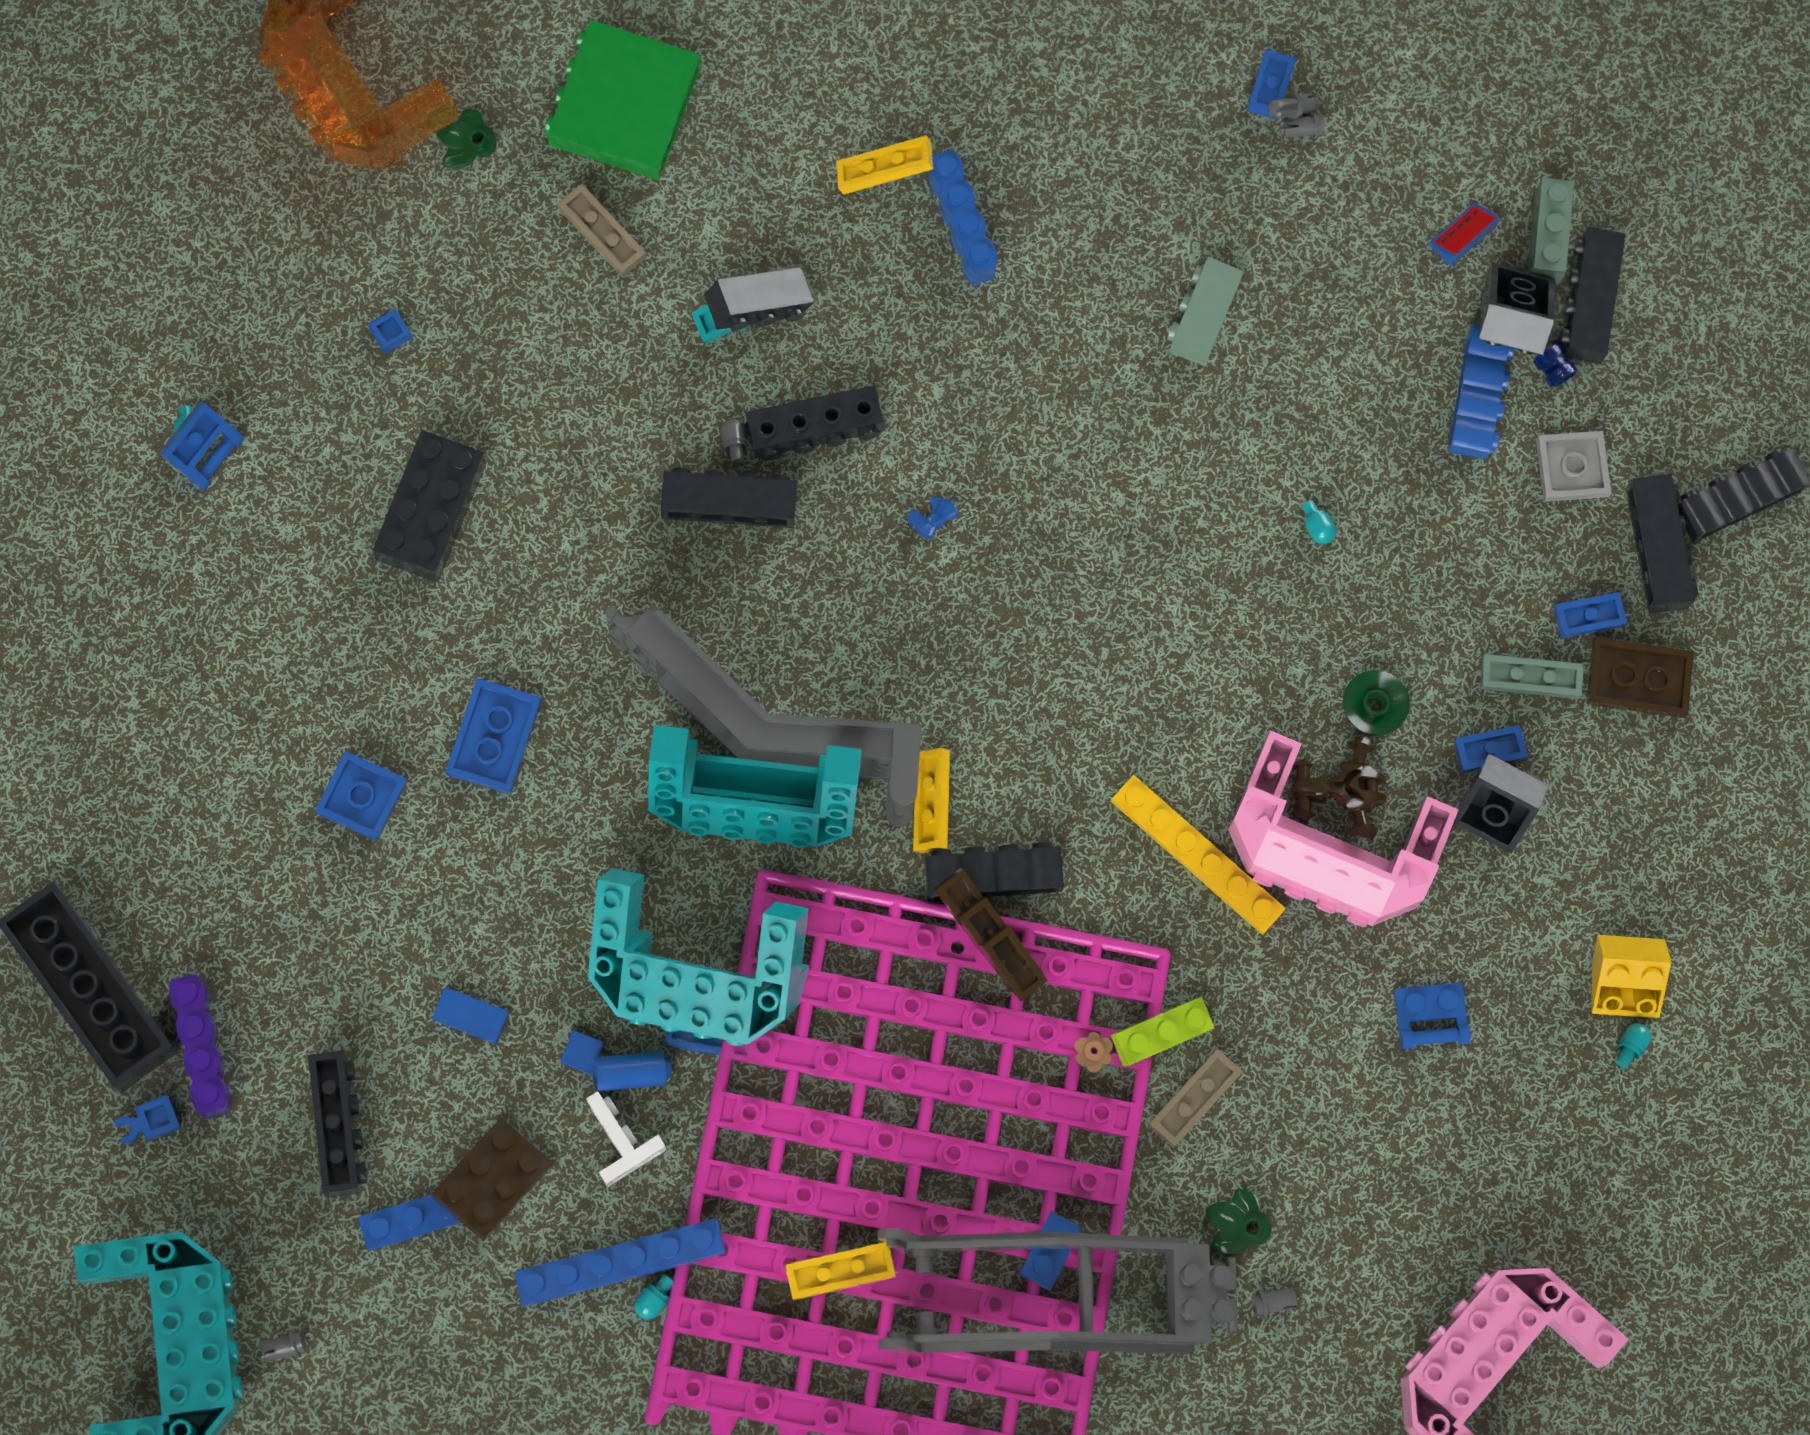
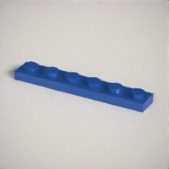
M715 1218L515 1271L521 1305L528 1307L724 1255L726 1250L719 1220Z

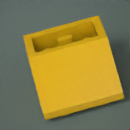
M1610 935L1597 936L1592 960V1014L1660 1017L1671 967V959L1665 939Z

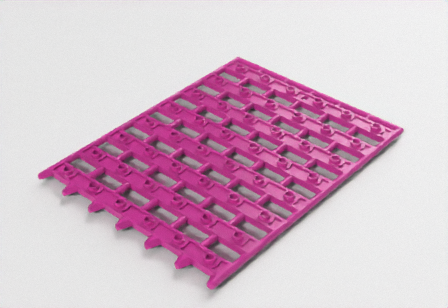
M766 869L760 870L756 877L737 973L751 976L757 970L758 959L754 958L759 930L762 926L763 913L775 902L809 908L805 936L813 938L808 963L809 971L799 1003L800 1007L794 1035L767 1031L750 1044L743 1046L730 1045L724 1039L722 1041L684 1227L699 1223L704 1197L707 1195L759 1206L753 1239L722 1233L726 1254L675 1268L674 1282L670 1292L645 1413V1422L649 1425L658 1424L669 1405L673 1404L709 1411L713 1435H730L739 1418L778 1425L779 1435H806L808 1431L824 1435H1014L1020 1401L1075 1412L1071 1435H1085L1099 1361V1351H1086L1082 1376L1029 1366L1027 1365L1029 1351H1015L1013 1362L964 1352L894 1354L878 1349V1339H887V1332H891L896 1304L951 1315L947 1334L962 1333L964 1318L1018 1328L1019 1332L1079 1331V1303L1039 1296L1041 1286L1030 1280L1027 1283L1026 1293L971 1282L977 1251L962 1252L958 1279L932 1274H916V1271L903 1269L906 1253L892 1249L891 1257L896 1277L833 1291L882 1301L876 1335L821 1324L827 1293L812 1296L807 1321L752 1310L759 1277L789 1283L785 1265L835 1254L841 1222L878 1230L905 1229L919 1236L1041 1232L1050 1212L1055 1213L1058 1195L1112 1205L1107 1234L1121 1235L1153 1056L1123 1067L1111 1034L1119 1030L1089 1025L1094 994L1148 1004L1146 1019L1160 1014L1171 957L1170 951L1166 948L1000 916L1003 922L1011 927L1013 932L1022 934L1021 943L1048 980L1044 984L1081 991L1076 1022L1023 1012L1024 1000L1019 1001L1013 992L1011 993L1009 1009L955 998L961 967L997 974V972L943 904ZM773 884L822 894L821 903L767 892L768 886ZM839 897L889 907L888 916L834 906L835 898ZM902 910L955 920V928L951 929L901 919ZM1036 937L1087 946L1089 947L1088 956L1034 945ZM827 941L880 951L875 981L871 982L821 972ZM953 943H961L964 951L961 954L953 953L951 950ZM1107 950L1156 960L1155 969L1102 959V951ZM894 954L947 964L942 995L888 985ZM813 1007L867 1017L861 1049L807 1038ZM881 1020L933 1030L934 1036L929 1062L875 1052ZM1095 1032L1100 1038L1106 1037L1111 1040L1113 1047L1109 1054L1112 1060L1108 1065L1136 1071L1131 1102L1077 1092L1081 1065L1076 1062L1078 1052L1075 1050V1042L1081 1037L1087 1038L1090 1033ZM948 1034L1002 1044L996 1075L942 1065ZM1015 1047L1069 1057L1064 1088L1009 1078ZM1091 1049L1092 1054L1097 1053L1095 1049ZM732 1061L787 1071L781 1101L775 1102L726 1092ZM800 1074L854 1084L848 1116L795 1106L794 1101ZM871 1087L921 1097L916 1129L861 1119L867 1088ZM935 1100L989 1111L983 1143L929 1132ZM1007 1114L1057 1124L1051 1156L997 1146L1002 1115ZM719 1127L773 1138L767 1170L712 1160ZM1070 1127L1123 1137L1124 1142L1119 1170L1064 1159ZM786 1141L841 1151L835 1183L780 1173ZM854 1154L909 1165L903 1197L848 1187ZM922 1168L976 1178L971 1210L916 1200ZM990 1181L1044 1192L1039 1223L1034 1224L984 1214ZM773 1209L827 1219L821 1252L766 1242ZM1032 1249L984 1251L1027 1259ZM1078 1250L1070 1251L1063 1265L1064 1267L1078 1269ZM1092 1250V1270L1094 1273H1100L1095 1304L1093 1306L1094 1332H1104L1117 1251ZM695 1264L745 1274L739 1308L684 1297L690 1265ZM676 1333L731 1343L725 1377L669 1367ZM745 1346L800 1357L794 1391L738 1380ZM814 1360L869 1371L863 1404L860 1405L807 1394ZM882 1374L938 1384L932 1417L926 1418L876 1408ZM951 1387L1006 1398L1000 1432L946 1422L945 1418Z

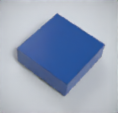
M397 309L367 324L384 354L413 339L411 332Z
M572 1030L560 1064L592 1075V1059L601 1056L605 1042Z

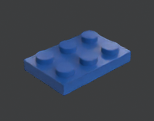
M477 678L445 771L446 775L511 795L542 703V698Z

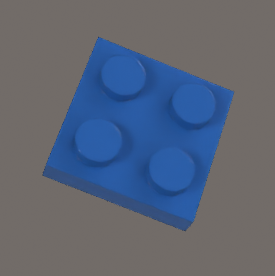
M345 751L315 812L326 819L378 842L408 781L402 776Z

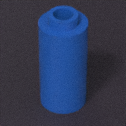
M662 1051L594 1057L592 1059V1077L596 1092L663 1086L666 1084V1078H671L672 1076L670 1058H664Z

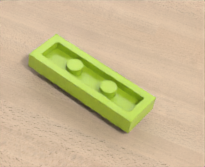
M1198 997L1111 1034L1121 1063L1123 1067H1126L1214 1029V1025L1203 998Z

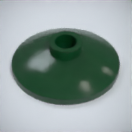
M1370 670L1360 673L1350 681L1343 695V709L1347 719L1357 730L1368 735L1382 736L1394 732L1404 723L1409 713L1410 699L1405 686L1397 677L1385 671ZM1372 700L1379 702L1380 710H1371L1369 702Z

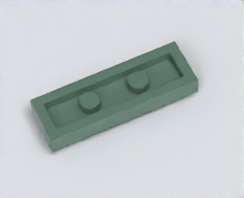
M1484 654L1481 665L1480 689L1580 699L1582 696L1584 664Z

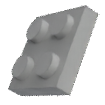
M1603 431L1538 435L1536 445L1544 502L1604 498L1611 495Z

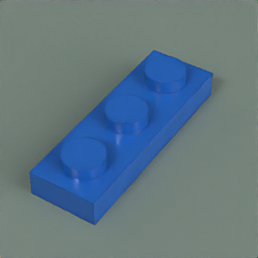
M431 1195L358 1217L368 1252L461 1224L459 1220L437 1203Z

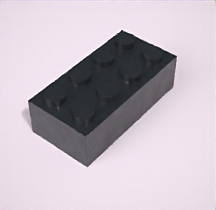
M421 430L372 549L376 561L439 583L487 464L483 451Z

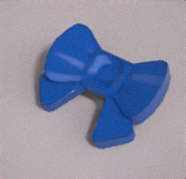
M931 497L930 501L934 512L929 517H925L910 510L908 516L909 525H914L916 532L923 538L932 539L936 529H940L946 521L958 517L957 509L951 501Z

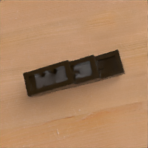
M958 869L933 888L965 933L1019 1001L1024 1000L1048 981L1011 927L1003 922L989 900L981 895L964 869Z

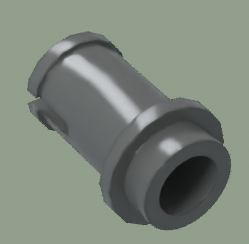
M1313 113L1312 117L1284 118L1285 139L1303 136H1313L1314 139H1318V135H1324L1323 116H1317V113Z
M1293 1287L1266 1293L1258 1290L1257 1294L1251 1295V1305L1255 1316L1261 1315L1262 1318H1266L1268 1313L1297 1309V1298Z
M290 1330L289 1335L260 1341V1352L275 1349L261 1355L264 1364L292 1355L295 1358H299L300 1353L306 1352L303 1333L301 1331L295 1333L294 1330Z

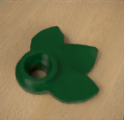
M464 109L461 113L460 121H447L436 130L438 139L448 147L442 160V165L448 168L467 167L476 157H488L496 149L497 137L495 133L486 126L485 117L474 109ZM484 137L482 142L476 144L478 139Z
M1236 1189L1232 1203L1226 1201L1217 1202L1206 1208L1209 1222L1219 1231L1210 1245V1248L1216 1253L1229 1256L1238 1255L1247 1246L1258 1247L1263 1245L1271 1236L1272 1227L1270 1221L1261 1213L1257 1197L1247 1190ZM1251 1223H1258L1260 1226L1256 1234L1248 1233V1226Z

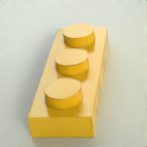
M922 136L836 161L838 189L844 195L932 170L931 141L927 136Z
M944 748L920 751L918 788L914 805L913 851L928 853L933 850L947 849L950 750Z
M886 1242L785 1265L793 1300L896 1277L890 1248L886 1246Z

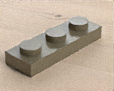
M580 184L557 203V207L621 277L647 257L645 250L583 184Z
M1217 1048L1148 1126L1172 1148H1175L1243 1071Z

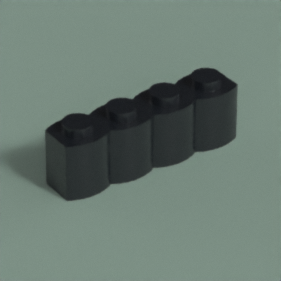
M1779 448L1764 457L1766 462L1755 465L1753 461L1736 470L1738 474L1727 479L1726 475H1722L1708 483L1709 489L1698 492L1697 488L1680 496L1681 502L1677 505L1679 515H1683L1685 519L1686 532L1693 543L1698 542L1806 490L1810 486V477L1794 448L1785 452L1782 448Z
M1038 842L1032 844V849H1019V845L1008 844L999 846V851L985 852V847L966 848L963 854H951L950 849L931 851V856H926L924 860L927 901H942L933 888L960 868L964 869L981 895L986 898L1062 892L1064 881L1061 848L1052 847L1051 842Z

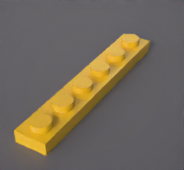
M1135 775L1111 799V802L1262 935L1285 911L1286 908Z

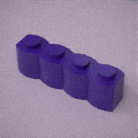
M196 974L172 979L169 986V996L174 1009L178 1012L176 1029L179 1039L185 1046L183 1062L187 1074L192 1079L190 1089L192 1103L197 1112L205 1119L229 1114L232 1098L228 1086L223 1081L225 1072L224 1060L220 1051L215 1047L218 1034L216 1024L208 1014L210 1010L208 989Z

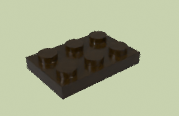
M1595 637L1592 641L1586 704L1686 718L1689 711L1694 651Z
M500 1118L432 1192L431 1197L484 1242L549 1170L553 1161Z

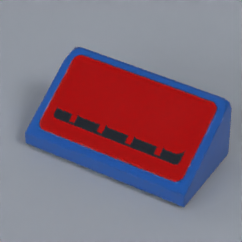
M1473 203L1429 243V246L1452 267L1498 225L1500 218L1477 203Z

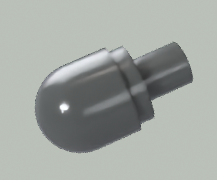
M729 419L722 424L720 429L722 446L727 453H730L732 464H742L745 462L743 451L748 447L747 430L742 421Z

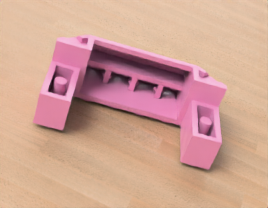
M1270 731L1264 741L1228 829L1246 873L1254 876L1253 880L1260 885L1272 887V884L1285 889L1284 893L1291 898L1297 900L1306 898L1314 901L1318 909L1334 914L1335 911L1348 916L1347 920L1361 927H1366L1367 924L1373 926L1416 909L1424 900L1439 867L1437 863L1459 809L1427 796L1418 809L1403 849L1398 852L1392 861L1384 859L1282 816L1287 801L1281 799L1280 796L1302 743Z
M1549 1268L1498 1270L1490 1275L1485 1272L1473 1285L1472 1289L1475 1292L1467 1301L1463 1298L1451 1311L1450 1315L1453 1318L1445 1327L1440 1325L1427 1340L1431 1344L1422 1354L1418 1351L1405 1365L1408 1371L1400 1379L1404 1428L1409 1435H1474L1463 1423L1547 1324L1596 1368L1607 1366L1629 1339Z

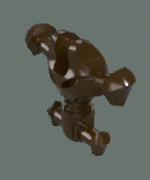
M1365 735L1358 740L1347 742L1349 748L1354 750L1352 762H1346L1342 772L1338 773V776L1332 780L1322 779V776L1310 778V768L1314 763L1309 762L1305 758L1294 762L1292 769H1296L1297 780H1295V784L1292 787V793L1295 796V800H1297L1298 811L1292 813L1294 818L1307 822L1315 816L1311 812V801L1322 803L1326 798H1334V800L1339 801L1340 805L1344 806V809L1348 811V815L1354 816L1356 827L1352 829L1350 836L1364 837L1369 841L1376 837L1378 828L1372 823L1369 824L1367 813L1385 804L1387 796L1378 792V785L1386 784V777L1365 763L1367 752L1370 753L1375 747L1372 738Z

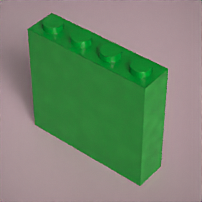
M590 19L587 30L582 29L579 33L576 44L579 51L576 58L571 57L566 69L567 83L565 87L560 86L555 98V104L558 105L554 115L550 114L545 124L544 133L548 135L549 146L659 181L701 69V55Z

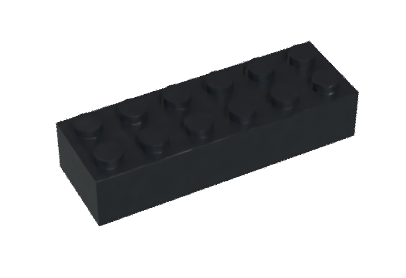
M54 881L0 919V929L111 1085L119 1093L124 1092L178 1053L77 910Z

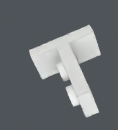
M597 1091L586 1098L588 1105L622 1157L599 1172L607 1187L666 1151V1146L659 1135L634 1149L632 1145L637 1143V1140L627 1125L622 1128L619 1126L614 1118L619 1112L610 1097L602 1098Z

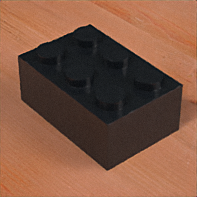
M1492 263L1481 296L1479 339L1493 346L1506 345L1514 347L1524 354L1538 353L1543 355L1555 319V278Z

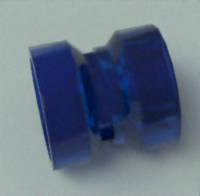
M1560 343L1546 349L1543 355L1539 354L1533 360L1536 368L1543 371L1546 375L1545 381L1551 389L1568 381L1578 372L1574 363L1566 359V351Z

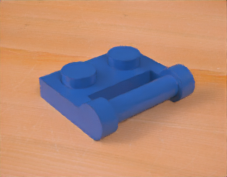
M198 402L159 454L186 476L192 484L205 491L210 485L209 479L233 448L235 446L239 447L245 438L204 402ZM222 434L224 436L222 442L201 469L197 471L194 468L217 437Z
M1462 983L1397 988L1393 990L1400 1047L1402 1050L1413 1049V1045L1458 1041V1044H1470L1471 1035L1467 1022ZM1455 1019L1456 1028L1412 1032L1410 1023Z

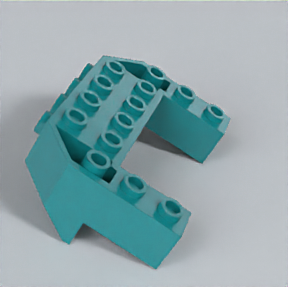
M654 725L649 757L648 811L680 831L689 832L695 836L709 834L723 836L729 840L744 838L757 840L763 844L778 842L791 844L797 848L818 847L852 835L862 749L827 745L826 755H820L819 768L698 754V740L689 739V729Z
M611 868L598 879L588 978L616 1016L627 1018L630 1023L637 1025L650 1023L659 1025L661 1029L669 1032L683 1030L692 1032L698 1038L710 1039L715 1037L726 1040L730 1045L743 1046L750 1044L785 1020L799 1005L809 971V965L802 964L809 908L775 902L763 913L757 970L749 976L651 955L653 932L639 930L644 874Z
M182 1232L74 1246L77 1282L83 1285L149 1277L161 1404L160 1416L89 1425L90 1435H220L240 1409V1398H243L242 1379L237 1377L236 1363L240 1362L239 1346L233 1337V1327H236V1313L234 1305L230 1306L229 1292L233 1291L231 1271L227 1270L224 1264Z

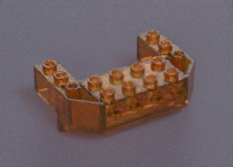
M268 0L257 38L261 51L257 52V55L266 70L271 68L276 76L274 81L283 96L286 94L293 102L290 105L300 122L305 121L309 127L307 132L317 148L322 147L329 160L373 170L395 166L405 161L402 151L458 120L455 102L439 78L381 110L323 21L358 0Z

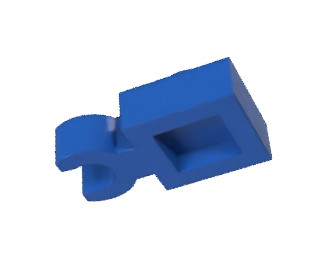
M169 1095L135 1107L138 1117L134 1119L120 1117L114 1121V1125L117 1128L123 1125H130L131 1127L130 1134L120 1138V1142L124 1145L132 1144L138 1139L139 1134L144 1133L147 1141H151L181 1129Z

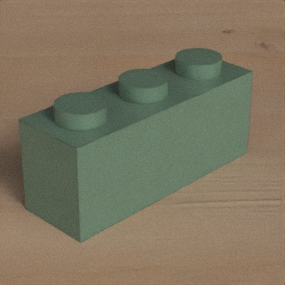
M1542 177L1534 195L1527 271L1555 278V285H1559L1567 269L1574 181Z
M1207 257L1204 267L1197 265L1190 282L1196 285L1192 295L1185 294L1179 308V312L1184 313L1180 324L1177 322L1173 323L1167 340L1172 342L1169 350L1170 353L1206 366L1242 279L1243 270Z

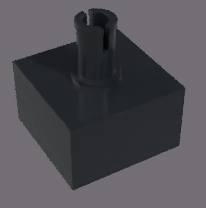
M1488 754L1460 801L1454 824L1512 854L1539 811L1549 785L1525 773L1520 766L1517 769L1516 764H1508Z

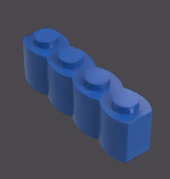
M952 149L932 155L933 169L928 171V182L932 192L939 198L941 217L950 227L952 246L961 256L962 272L971 285L994 279L997 266L996 249L986 237V224L983 216L974 207V192L970 184L963 178L964 168L962 161Z
M1473 323L1467 335L1447 452L1486 460L1490 452H1496L1500 433L1495 432L1496 421L1502 420L1505 402L1500 401L1501 390H1507L1510 379V372L1505 371L1506 360H1512L1515 348L1506 345L1493 346L1479 339L1480 324Z

